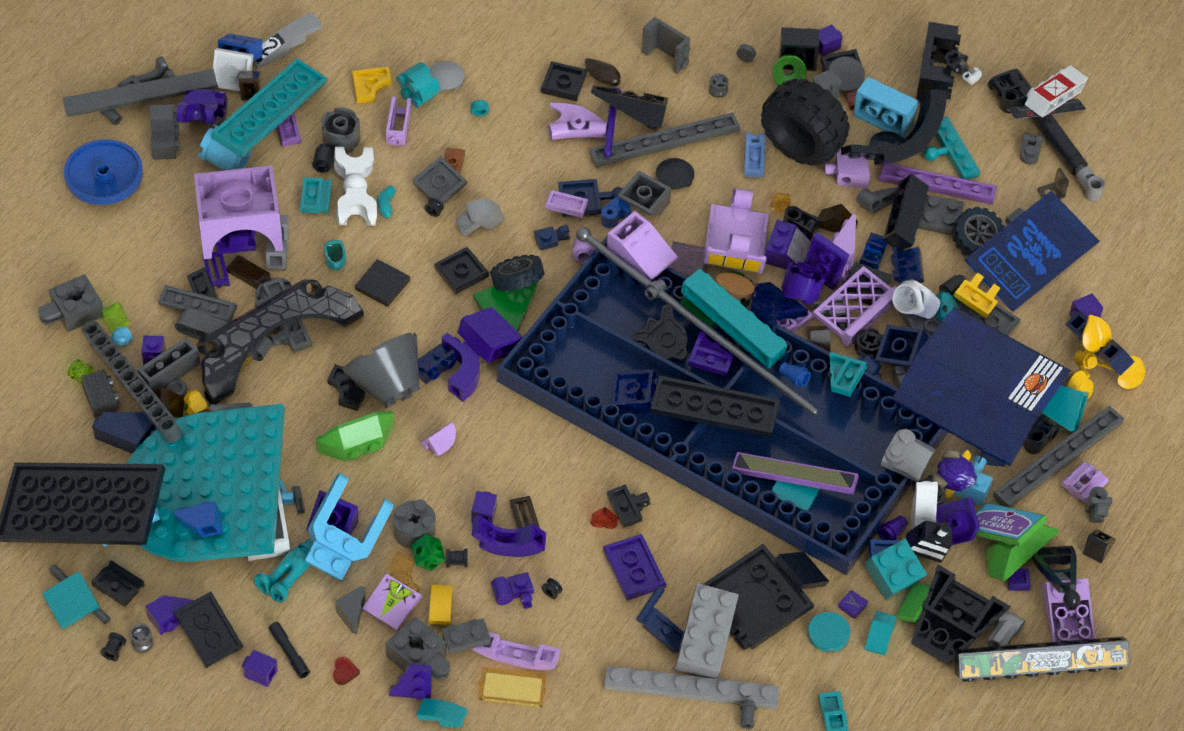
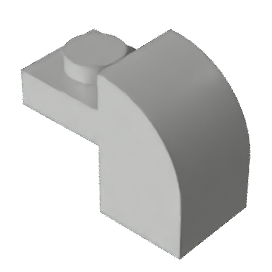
M479 199L465 205L467 211L460 215L456 222L461 234L468 236L479 226H483L488 230L493 229L504 220L498 204L488 199Z

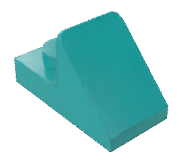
M876 611L874 620L871 623L865 650L886 655L897 616Z

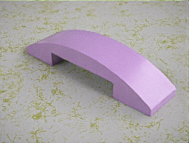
M489 633L491 644L472 648L473 651L492 660L535 670L555 669L561 653L560 648L540 644L539 648L501 640L500 636L494 633Z

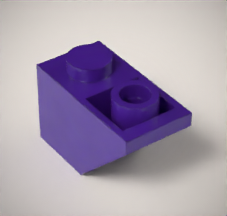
M164 595L146 605L147 617L160 635L165 632L174 630L179 625L173 612L194 600Z

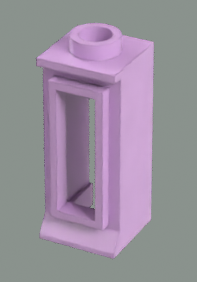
M392 97L386 129V144L406 146L412 111L411 98H407V108L396 107V97ZM396 116L405 117L403 131L394 130Z

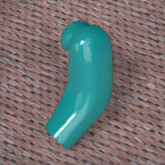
M392 185L386 187L377 196L379 212L385 218H389L393 214L390 200L396 193V189Z

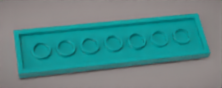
M296 58L212 131L211 138L243 158L323 87L328 78Z

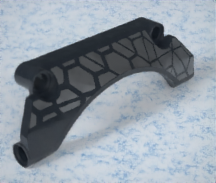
M303 279L198 341L197 348L200 354L206 355L202 359V384L206 389L204 390V395L211 405L218 404L233 395L240 369L252 348L267 333L282 324L303 318H322L347 327L364 317V312L354 295L328 285L322 288L320 283L314 279ZM310 283L312 289L308 293L306 288L307 285ZM208 342H211L212 349L208 352L206 345Z

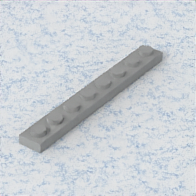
M607 666L604 689L740 705L743 700L748 699L753 700L757 707L777 709L779 686Z

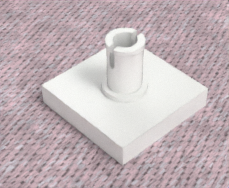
M216 48L214 51L213 69L218 88L240 91V71H252L253 54Z

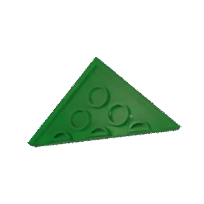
M538 282L531 284L529 287H523L520 290L514 289L513 291L506 290L504 292L496 290L492 286L474 293L473 298L480 310L493 307L519 332L520 325L525 318Z

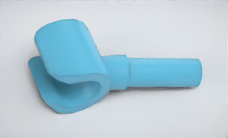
M280 480L279 487L282 495V504H294L293 492H286L283 481Z

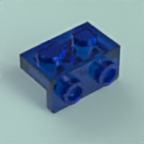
M897 246L892 247L891 261L895 269L892 270V275L895 282L898 281L899 284L908 280H915L919 283L924 282L922 254L919 246L904 251H899Z

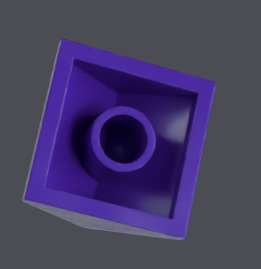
M322 490L318 493L306 528L307 530L326 495V492ZM339 498L327 520V524L333 525L351 535L359 523L358 506Z

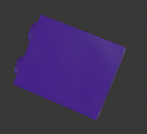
M493 307L464 316L460 321L457 331L487 363L507 356L522 339V336Z

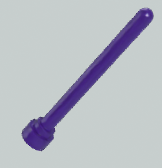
M609 105L604 146L605 157H610L612 153L617 110L612 105Z

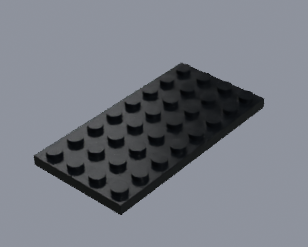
M14 462L0 513V542L147 545L166 468L163 464Z

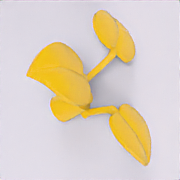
M1088 315L1087 324L1082 334V345L1085 350L1077 351L1074 356V362L1079 365L1080 370L1072 374L1066 385L1089 392L1087 401L1093 393L1094 384L1088 379L1090 374L1086 369H1092L1099 365L1113 370L1107 364L1097 361L1096 356L1092 354L1099 352L1100 347H1105L1110 342L1112 336L1109 325L1103 319L1094 315ZM1130 356L1135 362L1121 376L1118 375L1117 383L1122 388H1135L1144 380L1146 371L1144 363L1139 357Z

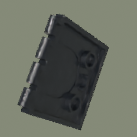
M764 544L703 584L739 594L729 634L731 636L736 635L734 640L743 650L749 647L753 650L814 608V603L803 590H799L777 564L775 557Z

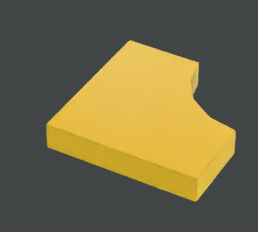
M389 66L352 71L357 104L375 102L378 92L382 88L392 85Z

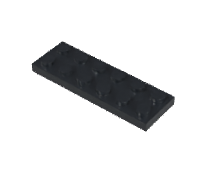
M659 375L650 413L772 437L780 399Z

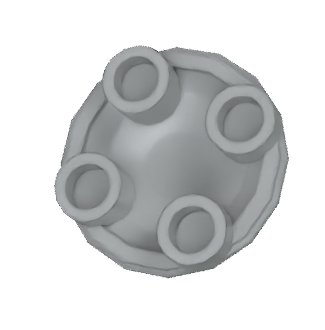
M441 61L430 67L431 72L429 74L432 78H437L440 91L460 89L462 87L464 71L458 64L451 61Z

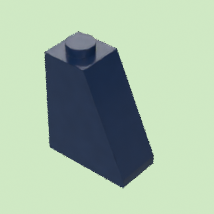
M103 412L94 421L92 426L95 439L131 454L151 435V431L156 430L143 412Z

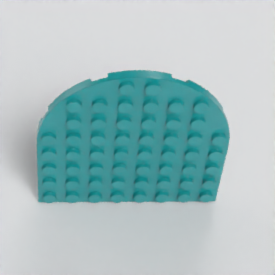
M274 404L219 410L212 413H195L176 419L182 432V436L178 441L174 443L166 442L157 430L147 437L134 451L126 464H163L166 469L156 505L160 519L152 523L147 545L138 546L153 556L157 555L176 562L274 554L285 417L284 405ZM214 501L221 511L223 533L202 538L182 526L175 517L174 511L183 507H192L204 502Z

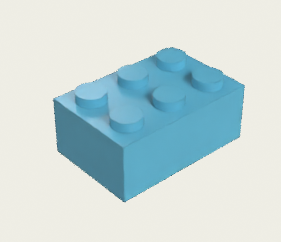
M867 77L857 90L853 116L883 131L895 132L905 138L914 126L918 100Z

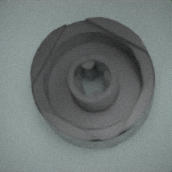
M340 107L335 108L330 113L328 111L322 117L323 143L331 145L333 151H335V147H344L345 153L352 152L361 138L360 120L355 115V112L351 109Z
M422 499L408 501L395 509L393 518L394 535L400 545H405L412 549L411 544L423 535L435 536V512L426 501Z

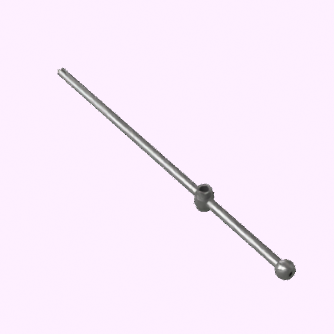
M580 227L577 230L576 238L579 241L589 243L645 286L647 289L644 293L648 299L660 298L667 304H670L673 309L811 415H817L818 409L664 292L667 288L664 281L651 282L591 236V231L587 227Z

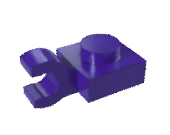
M528 572L508 577L514 599L520 597L523 608H531V594H534V587Z

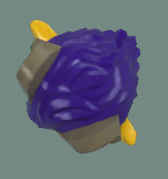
M945 450L942 455V461L937 465L938 471L933 474L932 479L938 482L940 488H945V497L950 498L955 491L962 492L967 487L973 486L977 481L974 466L969 461L971 454L968 450L962 455H959V451Z

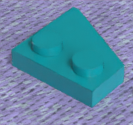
M830 352L831 391L851 397L867 368V363Z

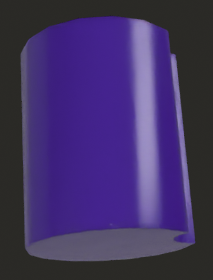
M497 577L491 581V588L497 604L506 605L512 602L514 596L508 578Z

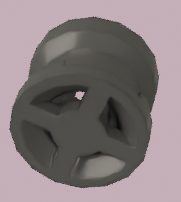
M723 74L713 75L710 78L709 93L716 98L727 95L728 78Z

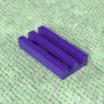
M217 252L212 253L211 260L216 277L214 281L208 259H204L203 256L204 265L213 286H218V288L222 287L223 284L230 286L223 254L217 255ZM219 256L224 279H220L215 257Z

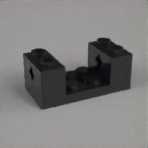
M929 22L916 95L918 103H920V93L928 90L947 91V100L951 99L952 89L949 87L953 88L954 76H951L952 68L935 66L933 63L947 64L945 59L946 53L952 50L958 51L959 47H956V45L959 46L961 34H958L959 26Z

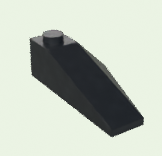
M593 85L591 94L640 123L646 124L648 128H662L668 103L667 97L649 93L638 96L633 91L628 90L619 93V90L615 88Z

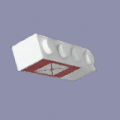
M1070 65L1065 69H1061L1056 75H1051L1047 81H1042L1036 88L1032 87L1027 93L1028 99L1025 105L1043 118L1081 93L1088 77Z

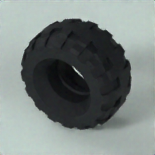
M791 79L783 82L770 94L762 107L761 124L762 128L765 129L764 132L767 138L772 141L777 150L779 149L784 153L783 155L801 164L806 163L807 165L816 166L831 160L847 141L846 138L850 129V124L847 121L849 118L846 111L843 110L840 101L836 100L833 94L822 88L821 85L809 82L806 79Z

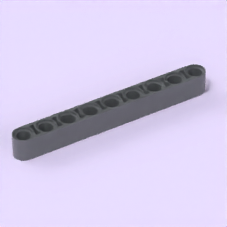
M89 321L84 324L82 332L89 345L163 439L168 443L178 441L182 436V432L176 420L100 324L96 321Z

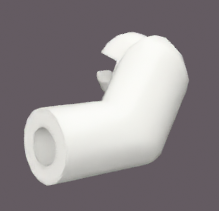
M974 67L973 71L964 72L962 77L967 83L973 85L981 79L982 72L979 71V68Z

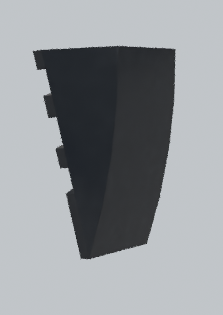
M937 564L911 644L944 664L949 665L955 659L954 649H966L1004 615L1011 606L994 596L988 600L957 582L956 574Z

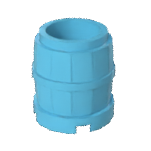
M214 124V129H208L200 144V147L203 149L202 153L198 152V158L205 162H210L221 170L243 169L250 158L251 151L241 158L212 139V131L218 127V125Z

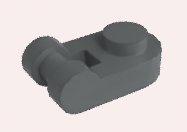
M1024 132L1020 159L1025 164H1035L1039 159L1043 135L1037 134V136Z

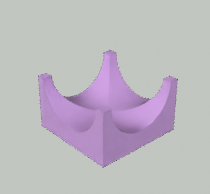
M272 165L194 174L204 259L212 258L213 248L220 238L236 230L258 231L272 241L275 251L283 250L280 214Z

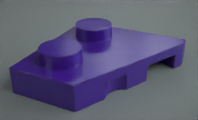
M409 664L405 672L398 677L397 683L394 686L391 685L389 696L431 699L432 665Z

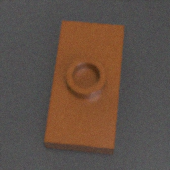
M446 148L444 159L461 175L465 150Z

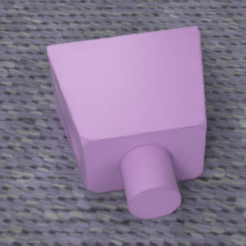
M841 151L836 154L835 163L824 164L825 174H836V184L868 189L870 176L868 160L865 157L849 159V156L841 155Z

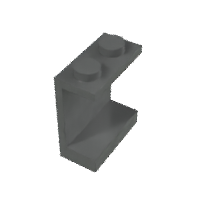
M653 17L643 27L641 52L648 56L657 47L675 58L674 73L678 74L690 62V38L658 18Z

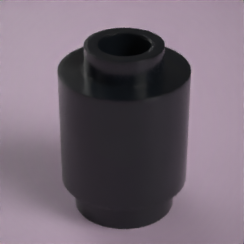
M320 144L315 150L312 167L319 173L328 172L331 169L334 158V151L331 145Z
M961 274L954 275L939 286V293L942 291L948 292L956 299L953 295L966 278Z

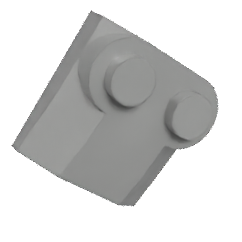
M902 429L896 432L886 449L881 466L919 482L931 457L936 453V449L916 439L912 431Z

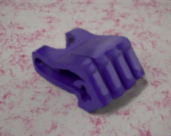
M210 89L186 90V96L177 105V122L187 123L195 121L211 125L223 123L228 104L226 92H216V90Z

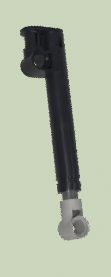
M1012 69L998 74L987 83V87L995 91L996 97L1000 102V109L1003 112L1010 114L1008 108L1026 106L1027 93L1032 87L1019 69ZM1046 115L1043 118L1041 116L1031 117L1071 174L1076 175V179L1085 190V197L1094 202L1100 200L1105 185L1104 180L1096 176L1090 167H1087V161L1053 115Z

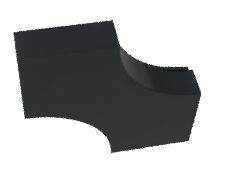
M335 364L327 382L339 392L340 406L358 411L365 397V391L357 387L354 381L344 374L342 370L344 367Z

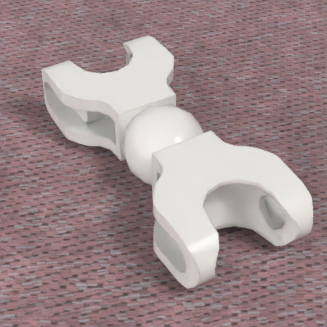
M335 147L334 171L343 177V189L345 195L337 203V225H347V218L356 214L365 218L367 226H376L377 203L373 197L366 193L368 186L365 179L373 170V147H364L363 154L355 158L348 156L345 153L344 147Z

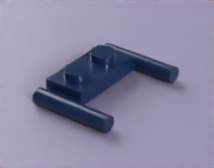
M657 586L636 617V620L642 623V627L671 652L678 653L684 631L658 609L654 608L665 591L661 586Z

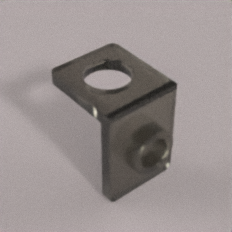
M1058 168L1054 183L1039 187L1037 191L1045 203L1065 198L1069 180L1062 169ZM1046 190H1053L1055 195L1049 197L1044 192Z

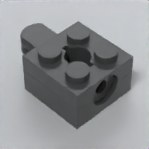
M85 274L49 289L51 302L38 309L39 318L43 324L49 325L61 320L68 332L84 326L89 321H95L105 316L103 303Z
M418 617L413 618L385 643L386 656L404 672L409 664L432 665V676L437 680H444L450 674V663L444 658L447 656V642Z

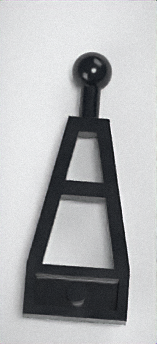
M1042 547L1032 556L1034 565L1058 593H1065L1063 602L1066 606H1077L1080 603V595L1076 592L1077 554L1074 547ZM1070 564V569L1052 570L1048 565ZM1061 580H1070V582H1062Z

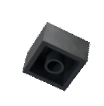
M781 27L779 58L785 55L797 56L804 62L807 71H816L819 51V29ZM790 64L783 67V70L794 69Z

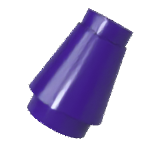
M900 515L882 524L878 530L879 537L882 540H896L908 525L907 519Z

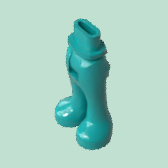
M307 539L304 543L300 542L298 547L293 548L270 575L258 573L253 578L256 587L266 596L270 594L274 601L284 602L288 598V591L310 566V564L304 562V559L313 541ZM290 571L288 575L280 583H278L280 579L285 575V573Z

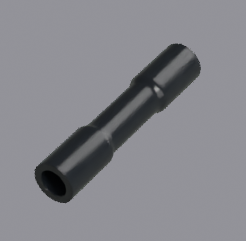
M279 622L272 623L268 630L286 654L294 671L300 679L307 677L310 674V670L291 644L283 627Z

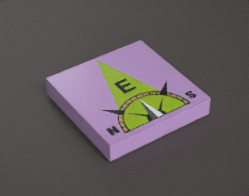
M385 574L362 609L398 632L422 596L390 575Z

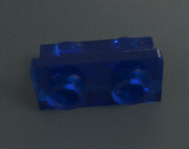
M440 343L418 359L419 378L425 384L431 380H436L441 373L451 369L457 363L456 351L454 349L448 351Z

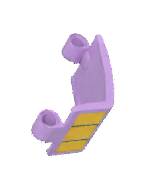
M736 188L733 189L730 207L711 205L704 264L762 274L766 262L764 250L769 215L767 213L750 211L753 191Z

